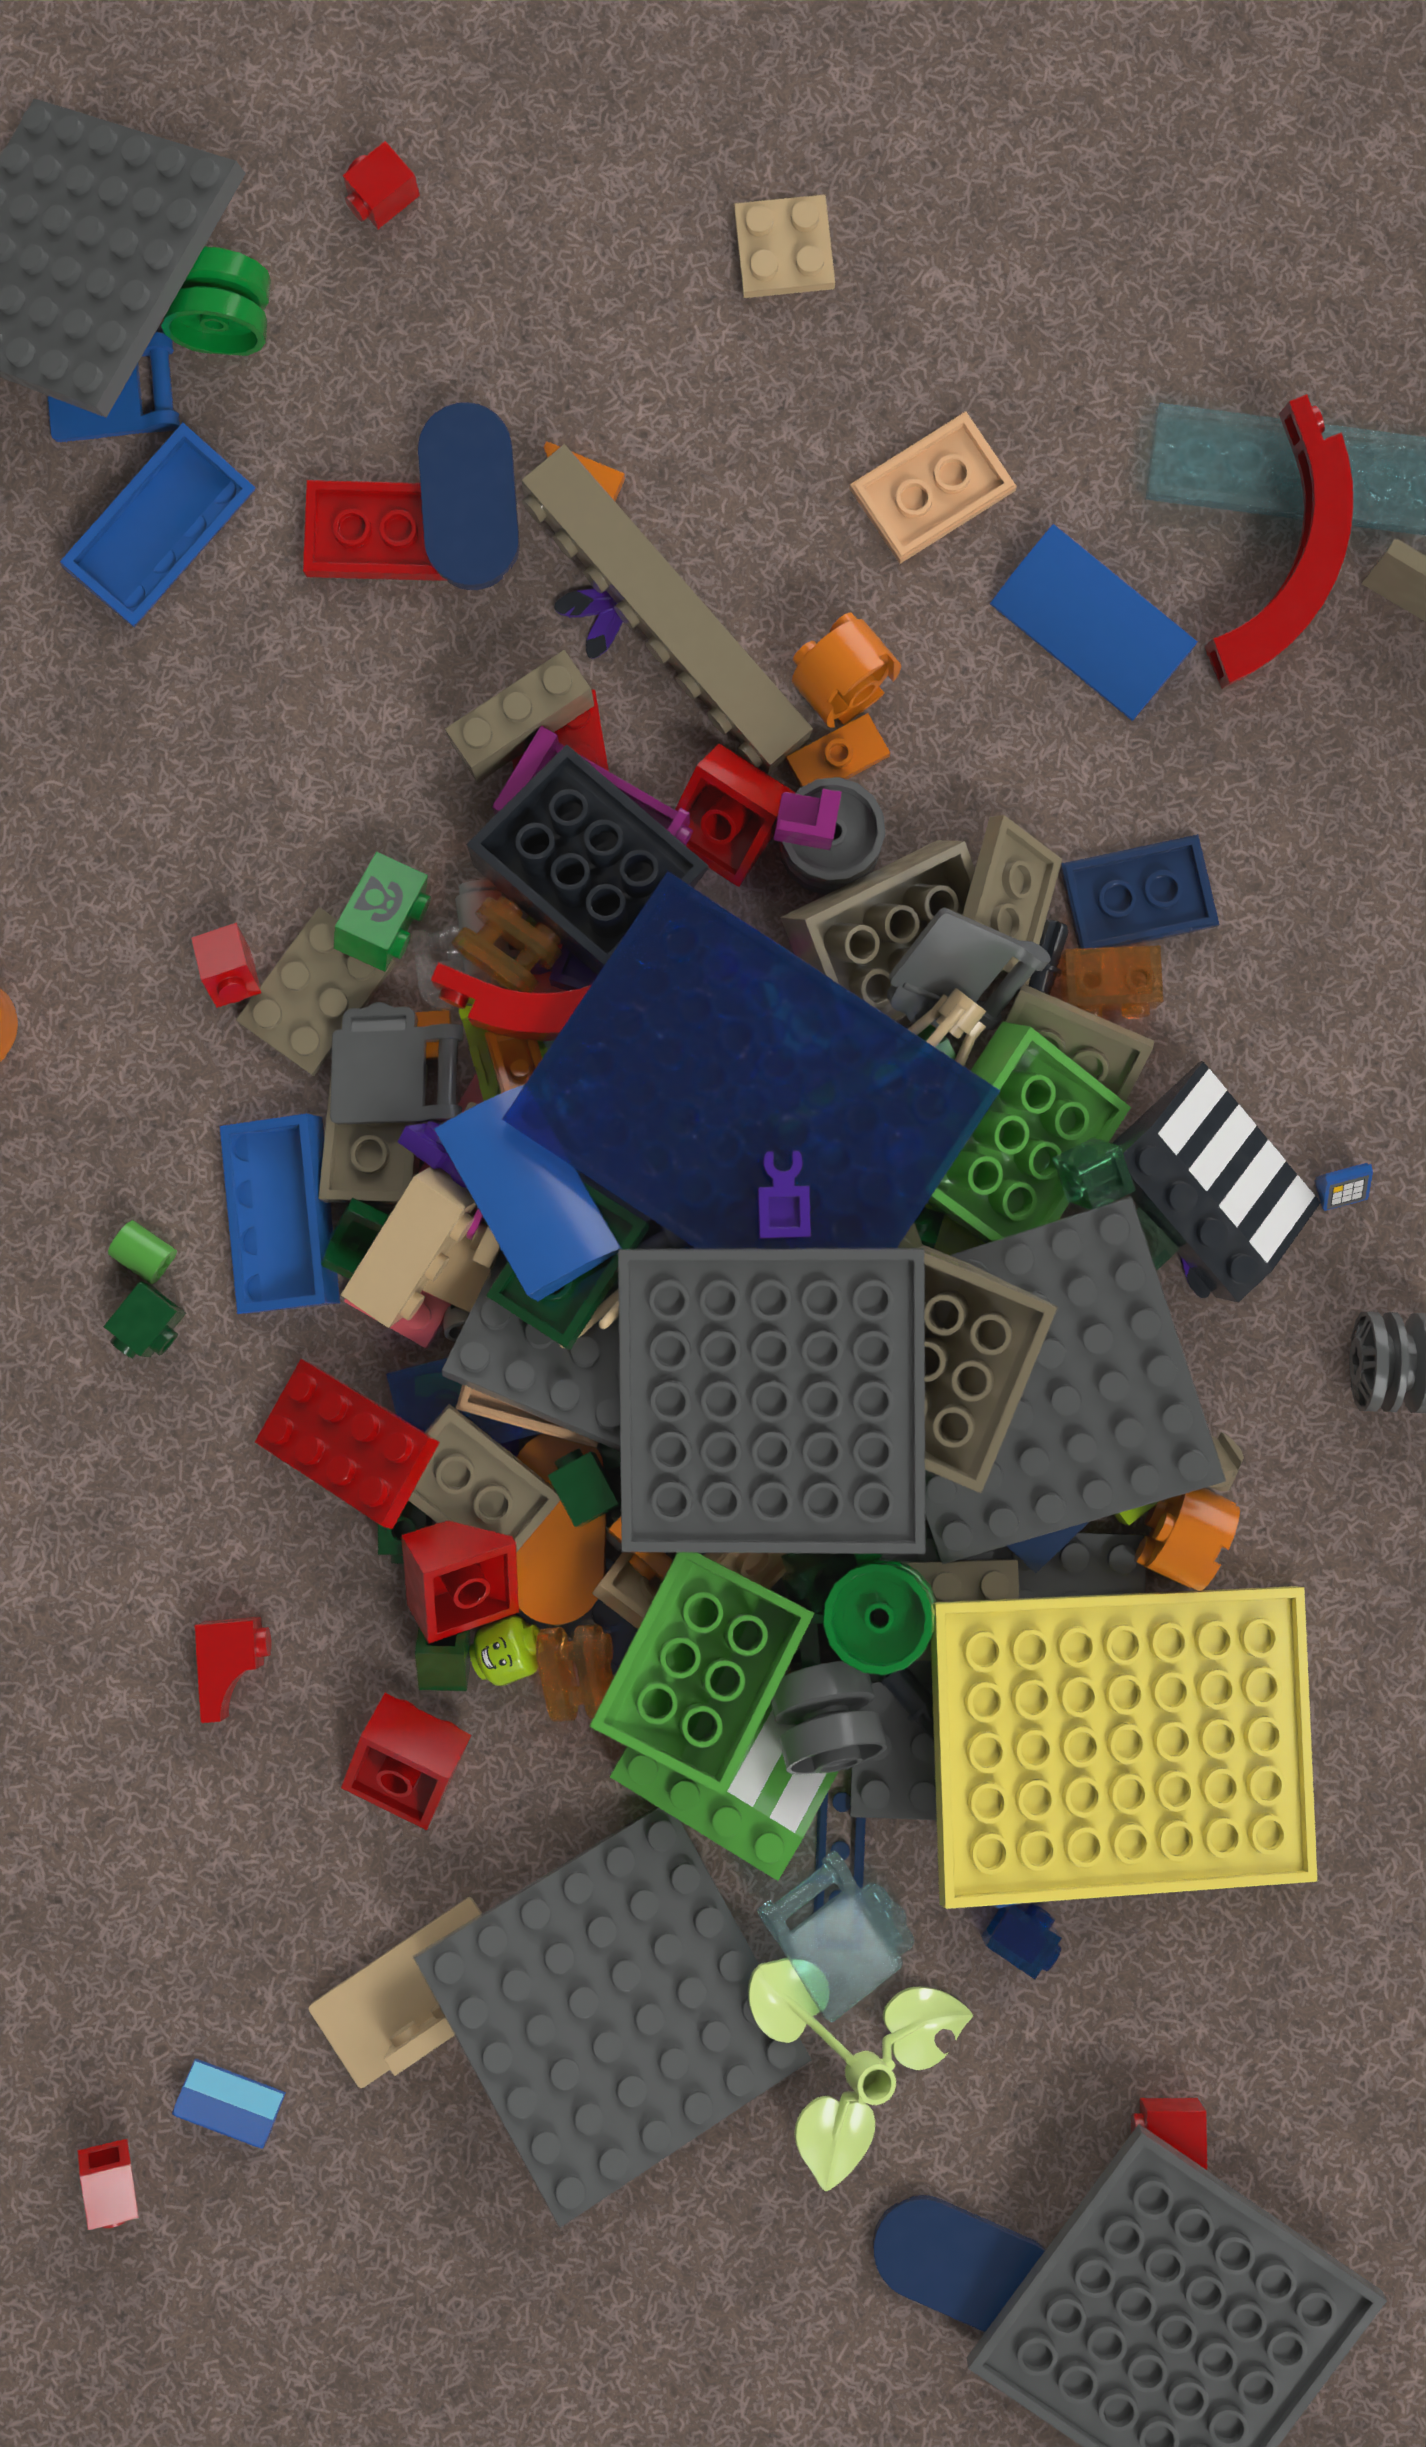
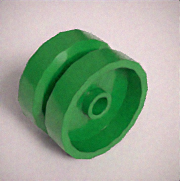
M204 246L161 321L164 334L176 344L200 353L247 356L260 351L266 343L267 317L264 310L269 303L271 285L268 270L258 261L242 253L219 247Z
M876 1559L859 1564L834 1584L825 1602L823 1625L829 1644L844 1663L863 1673L886 1675L905 1669L923 1654L931 1640L935 1617L932 1603H935L936 1599L931 1585L920 1572L899 1560ZM876 1608L884 1609L889 1615V1622L885 1621L881 1625L876 1624L872 1619L876 1614L873 1610Z

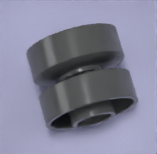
M843 1661L811 1666L783 1676L771 1700V1706L777 1723L796 1725L784 1732L779 1738L788 1773L814 1774L837 1772L874 1758L887 1749L880 1715L877 1712L860 1710L875 1698L869 1673H863Z

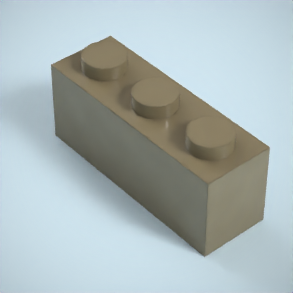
M563 650L445 728L452 747L478 783L524 753L540 726L554 733L593 707L594 701L591 687L566 651Z

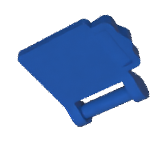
M156 332L142 355L150 356L155 411L143 415L139 364L137 363L107 418L48 396L52 438L56 442H67L176 430L180 426L179 413L173 409L169 355L174 352L173 341L164 333Z

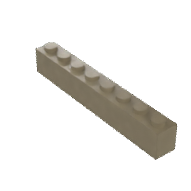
M565 444L522 479L523 495L525 497L522 500V504L527 512L538 523L545 520L554 530L555 534L552 537L560 550L570 559L575 555L587 568L583 573L593 588L600 594L606 590L616 601L617 605L614 606V609L621 620L631 629L637 625L648 638L645 641V645L655 659L661 664L668 661L678 672L679 675L676 677V680L683 691L691 699H695L698 696L710 709L706 714L712 724L722 734L725 735L729 731L741 744L737 750L744 760L757 768L761 766L769 774L786 759V756L795 752L810 739L813 730L810 724Z

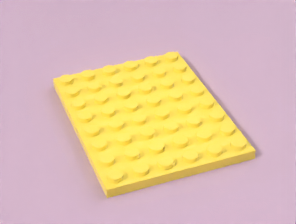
M1289 1586L932 1603L935 1610L934 1631L931 1637L939 1905L949 1909L1318 1882L1304 1587Z

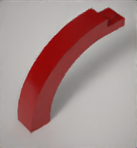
M1307 394L1289 401L1279 413L1296 459L1303 489L1304 517L1299 547L1292 567L1283 584L1261 612L1240 627L1213 638L1204 646L1221 689L1254 673L1294 642L1325 603L1337 580L1346 555L1353 516V479L1349 455L1342 432L1323 439L1322 433L1325 431L1322 414L1316 405L1311 406Z
M681 897L670 922L659 938L643 955L617 974L596 984L576 990L559 993H528L509 990L486 983L439 962L431 977V982L440 991L438 998L461 1009H465L467 1003L472 1004L473 1006L468 1015L472 1026L495 1034L537 1041L574 1040L596 1036L621 1028L646 1016L679 992L701 969L715 949L726 928L727 916Z

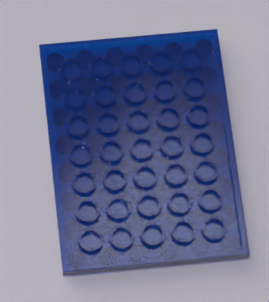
M667 872L502 1120L696 1249L897 1248L1001 1090L681 879ZM799 1151L802 1156V1168L794 1178V1185L809 1186L811 1237L759 1239L758 1188L772 1187V1179L767 1176L763 1166L766 1152H773L774 1167L784 1172L792 1167V1152Z

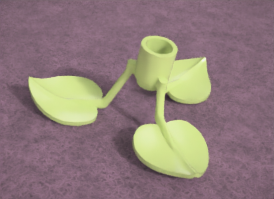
M784 1958L761 1963L753 1970L748 1986L750 2010L760 2029L776 2041L790 2043L800 2037L806 2024H808L847 2063L845 2077L847 2083L854 2091L844 2092L841 2095L840 2101L831 2096H821L811 2101L801 2111L794 2132L799 2154L813 2173L820 2187L824 2191H829L853 2171L872 2142L875 2132V2118L872 2109L866 2103L870 2105L883 2104L891 2098L895 2091L896 2078L892 2071L895 2068V2063L891 2060V2046L894 2057L902 2065L914 2070H925L939 2063L948 2054H944L936 2046L934 2041L935 2035L940 2030L947 2029L954 2033L957 2040L962 2029L972 2019L973 2014L963 2003L944 1991L923 1986L904 1989L891 1998L883 2011V2021L890 2034L886 2035L882 2040V2059L870 2051H861L852 2055L813 2017L824 2008L828 1999L827 1981L823 1973L814 1964L801 1958Z

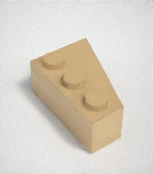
M429 1167L415 1175L341 1296L388 1328L402 1318L409 1321L425 1299V1296L420 1293L429 1280L434 1282L450 1259L446 1255L455 1242L458 1243L465 1236L474 1221L473 1216L478 1206L469 1190L454 1182L451 1176L442 1168L433 1169Z

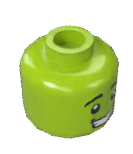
M510 1615L482 1626L475 1634L474 1643L470 1645L469 1654L472 1666L482 1680H488L496 1686H505L533 1675L540 1666V1653L544 1652L545 1643L536 1625L529 1626L522 1617Z

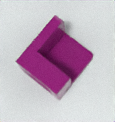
M823 788L820 798L784 792L781 796L774 840L830 850L842 792Z

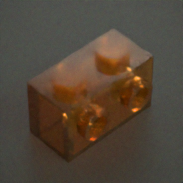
M1160 945L1065 949L1061 954L1059 962L1060 969L1062 970L1060 976L1061 1000L1101 1018H1103V1011L1121 1010L1122 1018H1143L1150 1016V1009H1156L1164 1002Z

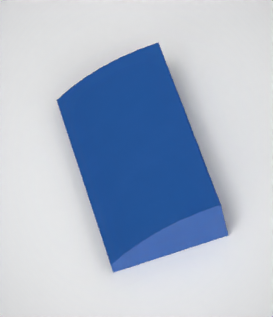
M182 423L61 559V566L122 619L135 627L256 488L187 425Z
M1054 524L1041 537L990 602L992 607L1131 721L1138 716L1183 663L1198 642Z
M526 1084L496 1095L434 1129L527 1296L540 1301L617 1254L618 1250L621 1249Z
M306 1113L220 1126L237 1314L340 1304L338 1274L321 1265L323 1255L333 1232L331 1202H324L319 1199L324 1148L322 1117Z

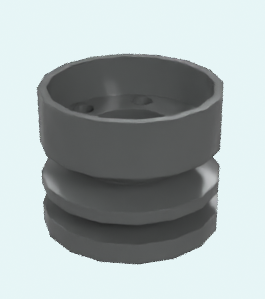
M1374 1311L1360 1312L1353 1328L1349 1355L1351 1391L1354 1403L1359 1411L1377 1412L1381 1407L1383 1412H1397L1404 1400V1404L1410 1413H1426V1313H1412L1404 1325L1403 1319L1398 1312H1387L1383 1316L1379 1312Z

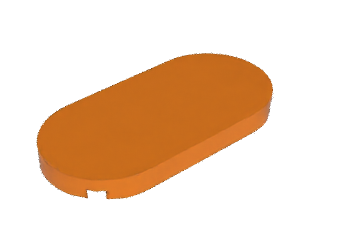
M544 1433L530 1440L517 1456L520 1461L551 1485L552 1483L547 1475L558 1470L554 1462L579 1448L583 1455L590 1451L596 1453L604 1468L602 1455L597 1448ZM560 1500L517 1551L519 1608L527 1616L545 1624H566L579 1619L594 1606L598 1598L592 1592L603 1579L606 1571V1524L608 1513L582 1527L575 1528Z

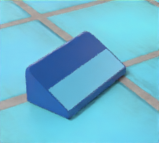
M195 2058L175 2103L172 2115L252 2146L264 2148L272 2132L286 2092Z

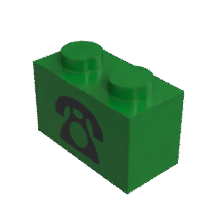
M376 852L335 925L333 949L386 972L393 957L401 959L411 939V933L407 931L413 919L421 922L426 914L431 901V896L426 894L428 875Z

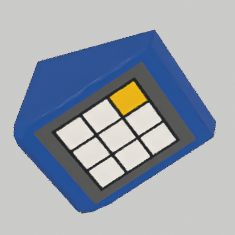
M1364 1163L1316 1177L1314 1181L1322 1209L1326 1211L1367 1200L1372 1181V1165Z

